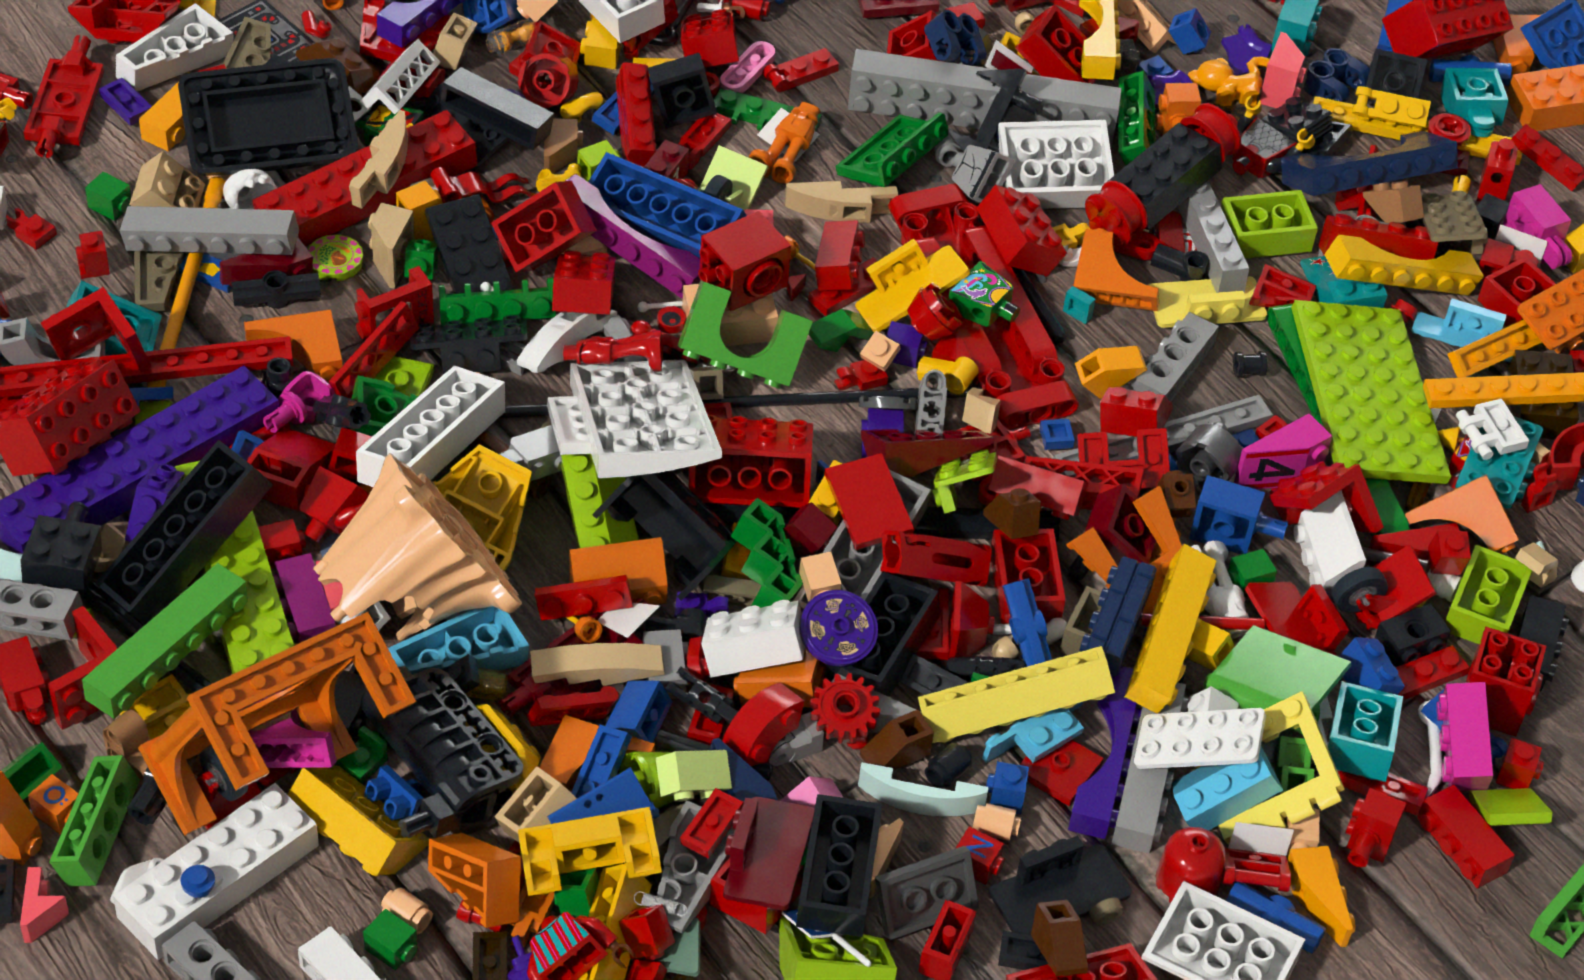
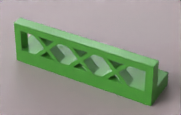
M1584 864L1539 915L1529 935L1562 959L1584 934V921L1569 922L1567 914L1568 910H1582L1584 917ZM1565 930L1566 943L1561 945L1548 936L1550 931Z

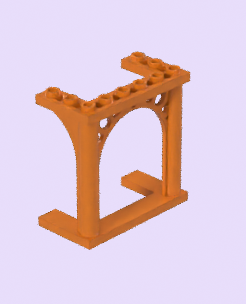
M369 612L191 693L187 697L191 706L162 735L138 747L184 836L217 819L187 763L188 760L199 756L200 752L209 745H212L235 790L247 786L270 773L249 731L295 709L306 729L331 732L336 761L357 751V748L342 722L335 705L336 680L352 663H354L383 719L416 702Z

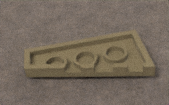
M134 251L135 304L153 312L166 310L184 252Z

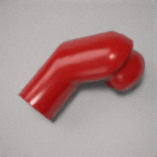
M306 10L301 14L306 33L320 39L327 38L332 30L330 22L327 21L325 24V21L321 20L319 23H316L314 13L311 10Z

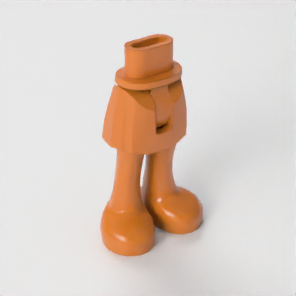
M801 102L799 107H794L791 113L775 128L776 137L767 151L762 149L751 151L748 158L768 165L764 178H767L771 171L772 178L777 183H789L796 175V168L793 164L801 149L806 150L809 148L815 126L818 123L817 116L820 113V109L817 106ZM786 144L789 145L783 158L777 160Z

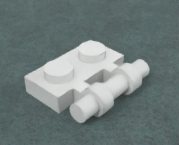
M1502 399L1477 404L1473 412L1475 415L1469 416L1466 410H1460L1456 414L1459 420V428L1463 434L1469 436L1472 441L1471 446L1475 453H1480L1483 460H1488L1493 456L1494 453L1490 447L1495 446L1500 455L1526 449L1529 439ZM1483 427L1487 434L1481 435L1478 428Z

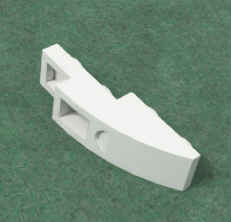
M611 309L610 315L575 312L559 313L530 340L518 357L517 365L527 368L531 372L540 373L558 362H563L564 345H576L577 341L584 340L596 332L603 331V325L611 317L617 316V311Z

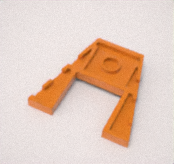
M1160 485L1132 502L1164 553L1149 563L1155 566L1157 571L1143 613L1153 614L1170 561L1182 547ZM1094 527L1066 544L1070 550L1074 549L1084 559L1082 561L1083 564L1091 572L1096 571L1106 583L1112 565L1118 567ZM1107 583L1105 586L1109 589L1111 584Z

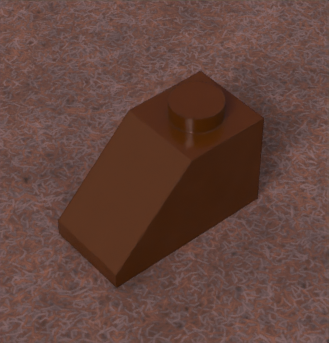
M1013 489L1009 493L999 494L983 510V516L1011 539L1039 535L1041 501L1026 489Z

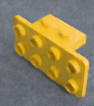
M912 239L866 268L877 289L857 301L855 307L872 331L880 332L888 329L891 321L896 322L909 315L907 308L921 287L925 288L930 283H935L941 287V291L938 292L941 294L948 288L956 285L960 280L969 276L970 270L950 245L944 246L925 258L918 243Z

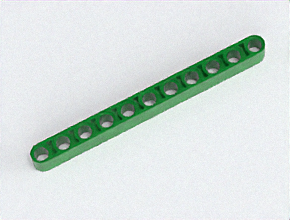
M1293 303L1269 307L1267 320L1272 334L1313 417L1323 426L1291 309ZM1365 478L1384 526L1378 532L1370 533L1371 536L1409 530L1408 521L1386 479Z

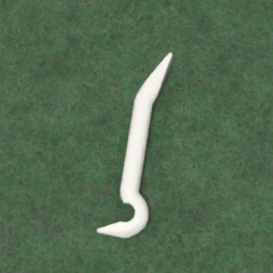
M1429 701L1423 702L1418 709L1419 718L1428 727L1431 774L1427 783L1428 791L1425 799L1432 796L1441 783V764L1443 763L1442 751L1439 748V732L1441 731L1436 724L1421 712Z

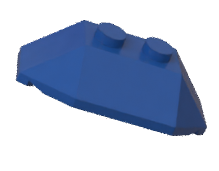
M465 0L462 2L465 17L478 23L474 34L501 31L522 18V15L517 10V0Z

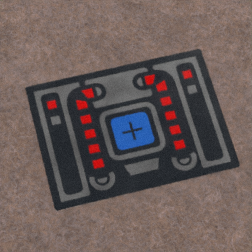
M256 0L218 20L233 32V41L244 17L270 24V57L276 54L290 62L300 60L295 56L297 50L315 44L266 0Z

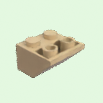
M162 151L141 166L129 205L198 208L205 183Z
M536 766L495 815V818L502 830L520 843L519 829L551 824L547 816L577 798L560 782Z

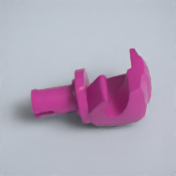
M304 371L285 387L278 398L279 407L269 415H266L263 418V423L268 430L273 427L271 429L272 433L277 432L289 421L294 424H301L303 422L313 423L316 418V413L313 411L315 401L322 399L324 396H332L335 392L323 378L311 371Z

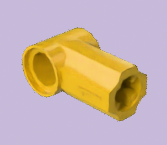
M923 356L919 361L916 372L918 380H922L923 376L930 370L936 369L941 371L946 377L947 390L953 394L960 395L964 393L978 375L979 369L976 363L967 357H959L953 362Z

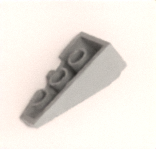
M687 800L670 828L668 849L663 862L664 869L657 892L658 897L681 903L679 904L677 915L666 913L671 929L680 933L686 930L710 899L711 878L730 858V855L725 854L726 841L729 834L734 835L735 833L732 826L709 859L681 845V835L702 808V806Z

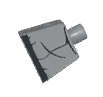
M968 145L964 153H957L953 159V165L956 169L952 175V180L971 199L981 203L995 184L1003 186L1015 160L989 149Z

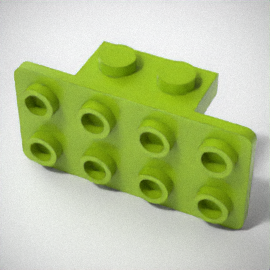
M988 449L972 453L970 459L960 461L959 457L944 463L938 468L934 479L933 495L937 507H943L944 514L956 511L958 506L954 483L993 473L997 462L996 452L989 453Z

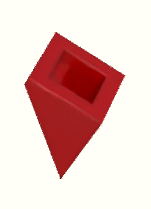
M806 274L789 276L786 289L790 301H793L805 287Z

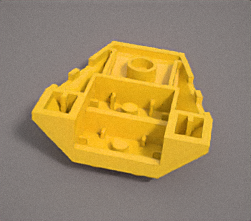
M479 444L452 466L448 474L438 482L434 481L433 484L438 488L443 497L463 515L482 539L486 548L494 555L496 563L505 572L512 560L532 471Z

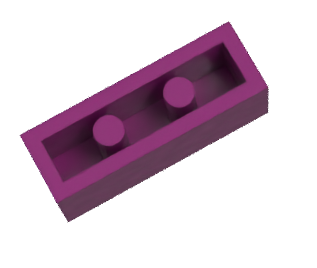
M311 553L274 562L276 574L273 575L277 591L282 596L280 601L284 614L290 620L287 624L292 640H297L299 644L336 627L335 620L330 614L331 609L323 586L318 580L319 575L313 569L315 564Z

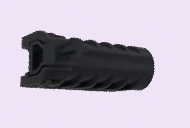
M398 667L416 702L384 719L368 689H366L360 702L361 710L431 795L422 800L419 813L398 822V826L401 828V835L404 838H410L426 830H429L434 838L450 831L452 834L464 833L469 835L498 823L495 815L502 808L499 804H505L513 793L508 787L520 781L523 773V763L449 674L439 668H430L413 675L407 667ZM455 702L460 708L450 709L445 703ZM483 745H491L497 752L488 753L481 747Z

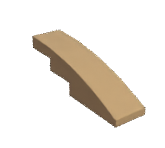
M593 643L530 651L532 677L535 684L567 678L569 685L600 679L602 685L606 686L665 674L661 645Z

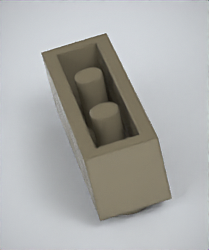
M707 575L703 593L708 594V601L715 597L723 596L729 598V605L749 607L757 596L761 585L754 580Z

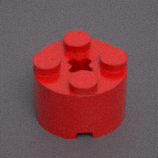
M546 52L532 56L523 63L518 74V85L526 97L525 99L543 108L554 107L568 102L576 93L579 83L577 65L567 56L558 52ZM549 75V78L552 79L551 84H549L548 80H545V76Z

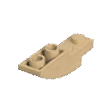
M399 110L393 119L388 120L382 132L371 141L370 151L372 158L368 159L363 170L358 176L353 177L349 185L352 205L363 208L376 191L387 194L395 184L405 163L408 149L405 111Z
M841 181L786 183L785 207L825 220H858V223H870L871 215L891 214L888 204L892 198L898 196L897 186L842 189Z

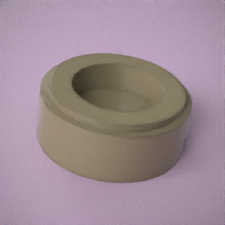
M1109 898L1093 906L1089 914L1095 925H1105L1118 919L1123 914L1124 908L1119 898Z

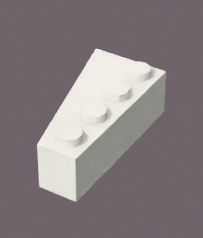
M195 3L116 55V78H123L136 91H140L226 57L233 43V32Z

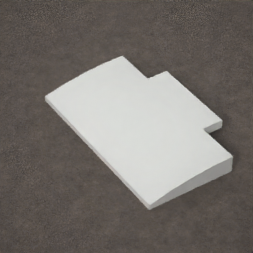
M663 360L662 371L659 372L653 371L648 361L613 362L606 365H590L585 363L577 365V363H570V386L573 396L547 398V408L560 455L591 454L598 478L660 473L722 458L721 447L686 360Z

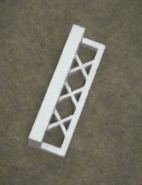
M417 39L395 60L360 102L368 109L380 99L396 114L439 65L440 61ZM420 55H421L430 65H427V64L422 63V62H421ZM410 68L416 69L417 76L411 75ZM399 80L405 81L407 88L401 87ZM387 92L395 93L397 102Z

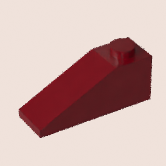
M297 237L292 255L244 253L221 261L220 282L222 286L229 284L232 286L231 282L262 279L267 272L273 270L282 271L287 276L313 273V256Z

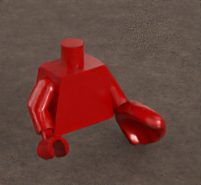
M319 466L312 482L305 486L303 500L299 506L300 511L311 519L303 532L304 535L316 543L320 542L327 529L341 535L365 503L369 494L357 484L347 480V477L335 474Z

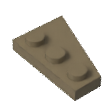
M244 17L223 62L226 69L265 65L271 58L270 24Z

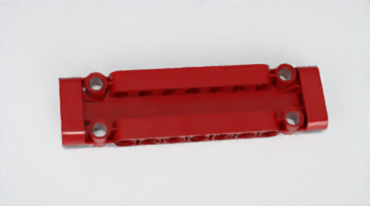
M956 183L900 194L892 198L888 204V209L901 232L902 245L914 239L925 258L944 246L950 245L969 270L979 261H982L1013 286L1011 303L1020 307L1019 315L1014 322L1011 323L1000 316L991 326L985 327L962 317L960 320L963 324L957 328L979 369V373L973 380V383L975 385L980 384L984 390L983 396L1001 400L998 419L1002 425L1012 430L1038 424L1041 420H1055L1073 414L1078 409L1079 402L1064 379V364L1058 360L1055 346L1012 267L1006 264L986 225L979 223L977 206L969 202L965 192ZM953 285L952 287L948 288L947 290H945V291L942 292L941 294H942L943 296H945L947 299H949L950 290H951L955 285Z

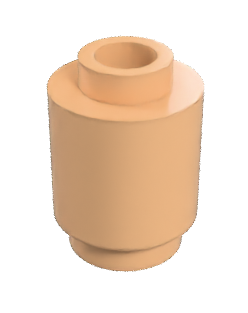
M986 803V806L978 804L972 828L992 838L1010 842L1011 835L1018 836L1021 817L1015 816L1016 809Z
M402 887L395 891L390 890L384 896L381 903L382 911L387 909L415 928L417 935L427 928L433 916L426 903Z

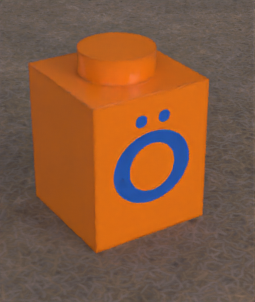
M51 774L28 797L32 814L61 835L78 792Z

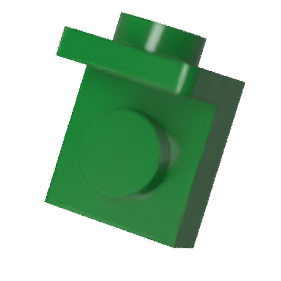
M365 726L358 730L359 740L355 743L357 751L337 761V766H340L362 784L388 761L385 738L379 732H372Z

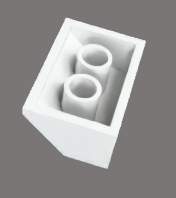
M1338 491L1312 510L1306 509L1301 512L1298 525L1294 526V539L1296 543H1300L1303 565L1309 569L1310 586L1312 584H1321L1329 598L1334 600L1332 589L1337 581L1354 570L1364 568L1366 562L1342 491Z

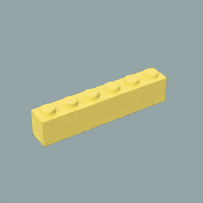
M1102 646L923 695L918 697L922 716L934 732L932 743H945L957 736L968 733L978 734L986 728L997 725L1007 726L1016 720L1026 717H1039L1048 711L1058 708H1072L1077 703L1087 700H1101L1107 697V695L1115 693L1107 659Z

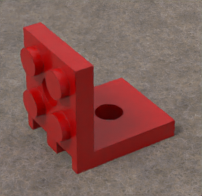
M104 287L79 299L74 304L41 322L60 361L71 360L115 335L141 373L152 367L136 332Z
M1320 461L1316 465L1308 466L1301 470V475L1295 479L1280 484L1279 489L1270 495L1273 506L1312 510L1341 490L1356 531L1376 533L1384 528L1359 464L1345 468L1344 463L1335 462L1328 467L1324 461Z
M84 606L73 610L72 614L79 650L89 662L48 683L55 720L62 730L73 724L80 723L87 716L100 710L85 700L82 679L118 649Z

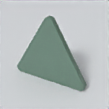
M694 918L683 933L678 931L673 933L675 943L664 950L665 954L651 961L661 962L667 968V972L694 977L700 974L701 922L698 918Z

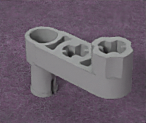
M939 370L928 371L923 376L919 385L914 435H916L917 429L939 433V436H942L947 388L946 377ZM928 381H930L934 389H930L927 386ZM929 403L933 404L935 410H938V415L934 414L933 418H929L928 412L923 410L924 407L927 408L929 406Z

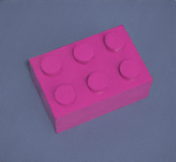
M1485 682L1446 684L1443 694H1439V702L1436 703L1437 720H1443L1441 732H1439L1440 751H1446L1444 763L1441 764L1442 782H1448V787L1454 784L1459 791L1488 790L1493 778Z

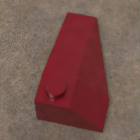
M899 429L861 430V438L867 457L882 453L889 470L904 477L915 476L994 443V437L982 431L945 430L942 436H939V433L917 429L916 435L899 433Z

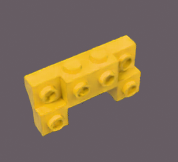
M650 807L518 830L528 896L546 895L562 890L559 874L626 863L628 878L647 877L651 874L662 873Z

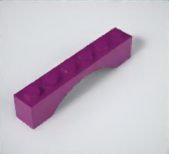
M574 174L565 180L573 182L597 230L591 234L592 237L682 299L683 285L700 283L701 280L698 275L700 259L687 250L659 243L631 228L608 207L598 188L579 175Z

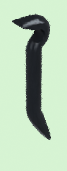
M682 0L677 7L679 17L665 28L667 36L657 35L649 44L658 46L673 45L678 39L676 29L694 0Z

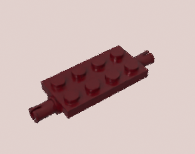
M639 597L633 603H642L644 599ZM606 611L591 613L588 616L598 621ZM602 625L601 636L597 641L593 642L643 644L634 633L627 638ZM573 626L543 649L593 643H585L579 639ZM530 658L508 674V682L516 690L504 699H501L499 706L504 713L509 711L507 716L511 718L529 703L534 704L537 698L544 695L562 696L573 692L587 693L598 685L601 680L569 685L567 678L535 684L532 677Z

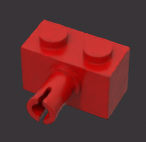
M1369 788L1365 800L1360 797L1358 798L1345 834L1350 835L1346 848L1351 850L1348 855V861L1352 865L1366 867L1369 857L1381 863L1384 862L1406 802L1372 788Z

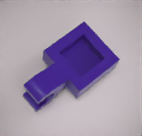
M690 592L682 601L678 597L676 598L674 618H677V613L686 608L700 609L707 615V618L718 612H729V598L718 596L708 601L707 593Z

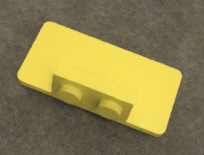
M1251 276L1247 278L1245 293L1243 291L1216 293L1210 279L1149 284V286L1159 288L1158 311L1153 312L1157 325L1161 328L1174 327L1175 323L1178 320L1182 321L1188 312L1214 324L1262 321L1266 319L1267 311L1265 307L1249 304L1257 284L1255 278Z

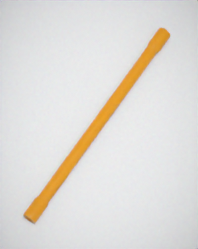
M218 176L210 178L204 197L203 208H218L226 182L223 178ZM189 252L159 350L174 349L176 347L204 253ZM167 380L150 381L146 387H165Z

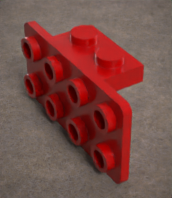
M1290 582L1248 583L1245 591L1261 618H1264L1265 625L1270 632L1337 656L1334 650L1350 630L1321 584H1312L1305 595L1301 597L1295 585Z

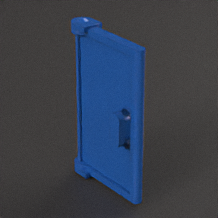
M630 767L547 817L551 824L645 807H650L652 819H656L660 815L659 810L655 808L652 801H649Z

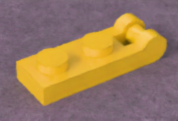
M1364 86L1357 87L1355 95L1358 98L1356 104L1353 105L1352 114L1425 129L1431 101L1373 90ZM1368 99L1376 100L1374 108L1367 107Z

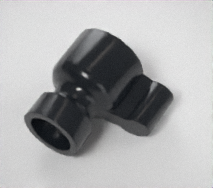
M281 357L273 358L267 363V369H261L262 382L278 399L285 387L294 379L291 375L290 362Z

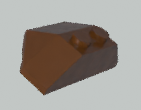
M340 39L318 42L299 49L295 53V56L301 61L324 58L339 60L344 65L348 87L350 86L362 97L373 87L382 74L362 54ZM378 99L372 105L370 111H375L382 101ZM351 100L352 108L357 112L360 111L361 105L357 101Z

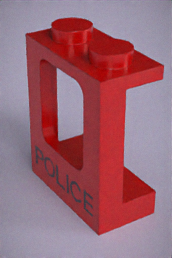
M419 266L409 269V284L370 299L362 288L356 290L357 302L354 306L359 321L356 323V329L362 339H367L375 331L378 313L396 307L401 301L405 303L410 302V309L417 324H434L432 283Z

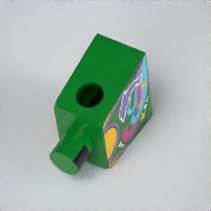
M979 261L970 270L969 276L960 280L949 293L948 301L950 299L953 300L963 318L985 327L991 326L1000 316L1012 323L1020 312V307L1011 303L1013 294L1012 284L982 261Z

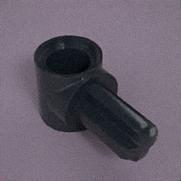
M686 608L677 613V618L650 616L646 620L645 630L681 629L682 642H688L689 646L690 638L704 635L707 615L700 609Z

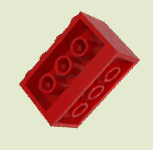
M1413 0L1382 18L1393 52L1427 59L1428 61L1475 51L1514 29L1504 0Z

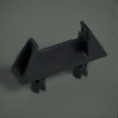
M1025 69L977 71V77L989 81L993 84L992 86H998L1001 89L991 104L977 133L978 137L976 140L970 138V135L966 136L951 128L949 129V133L963 152L968 145H974L999 153V140L997 139L998 124L1004 121L1010 107H1013V105L1033 115L1037 114V109L1027 102L1041 105L1042 99L1022 91L1020 87L1027 74Z

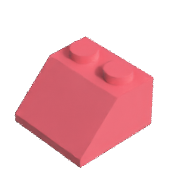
M1284 32L1280 33L1268 62L1259 99L1261 104L1273 108H1279L1286 103L1288 98H1300L1302 88L1298 87V83H1303L1307 68L1303 67L1305 56Z

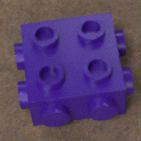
M155 464L138 483L125 535L126 541L131 542L182 483L184 472L177 471L175 467L168 464Z

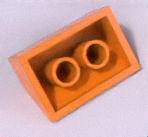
M662 537L570 550L569 583L627 575L633 602L640 597L644 599L642 604L645 601L651 605L667 603L668 584Z

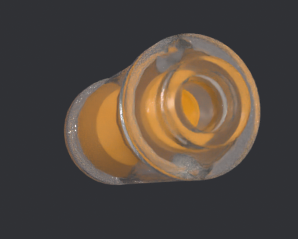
M524 18L522 21L488 33L485 41L487 49L490 53L500 57L510 50L527 44L535 22L531 18Z

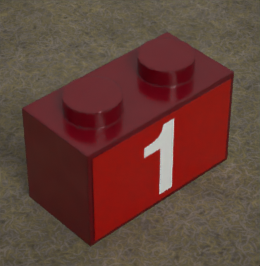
M665 139L644 168L672 180L684 179L689 170V148Z

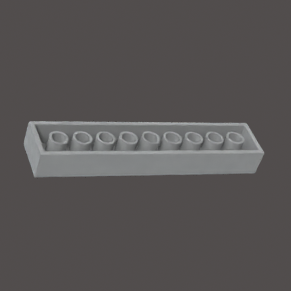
M856 49L851 71L848 110L897 117L900 114L928 121L940 112L945 114L947 125L980 129L996 94L999 93L1001 88L992 86V83L976 75L977 71L997 69ZM1026 74L1020 87L1022 91L1042 99L1041 105L1027 102L1037 109L1038 112L1036 115H1033L1013 105V107H1010L1003 122L1106 120L1110 149L1112 148L1121 88Z

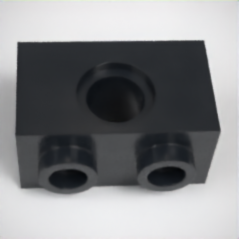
M1432 604L1380 622L1375 639H1378L1383 644L1394 667L1444 649L1451 630Z

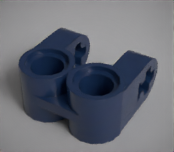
M944 10L925 25V34L929 39L937 60L952 63L960 57L964 65L981 67L985 63L987 56L986 48L979 32V26L970 15L962 13L957 17L952 11Z
M1330 48L1324 53L1323 60H1316L1310 63L1304 83V90L1314 97L1347 102L1350 98V93L1343 82L1354 89H1357L1358 86L1365 87L1369 67L1342 49Z

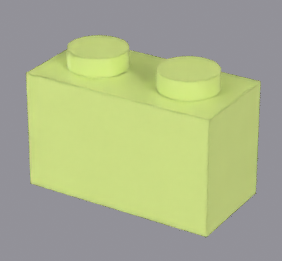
M727 750L675 751L656 757L661 797L674 796L675 801H686L694 799V795H700L701 800H707L715 788L721 791L732 789Z

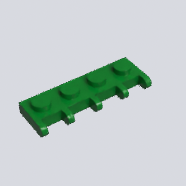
M723 88L719 89L714 100L717 113L732 118V124L737 125L739 120L757 124V130L759 131L763 129L780 108H783L788 113H791L794 108L793 106L732 90H724ZM820 113L817 116L816 132L821 124L822 114Z
M553 277L547 278V287L529 289L528 279L522 280V289L500 290L499 281H494L493 291L471 292L470 283H465V293L446 294L445 286L438 285L441 325H445L446 322L452 320H460L463 323H472L478 318H491V321L503 320V317L508 315H519L520 318H526V320L554 318L556 316L555 311H552Z

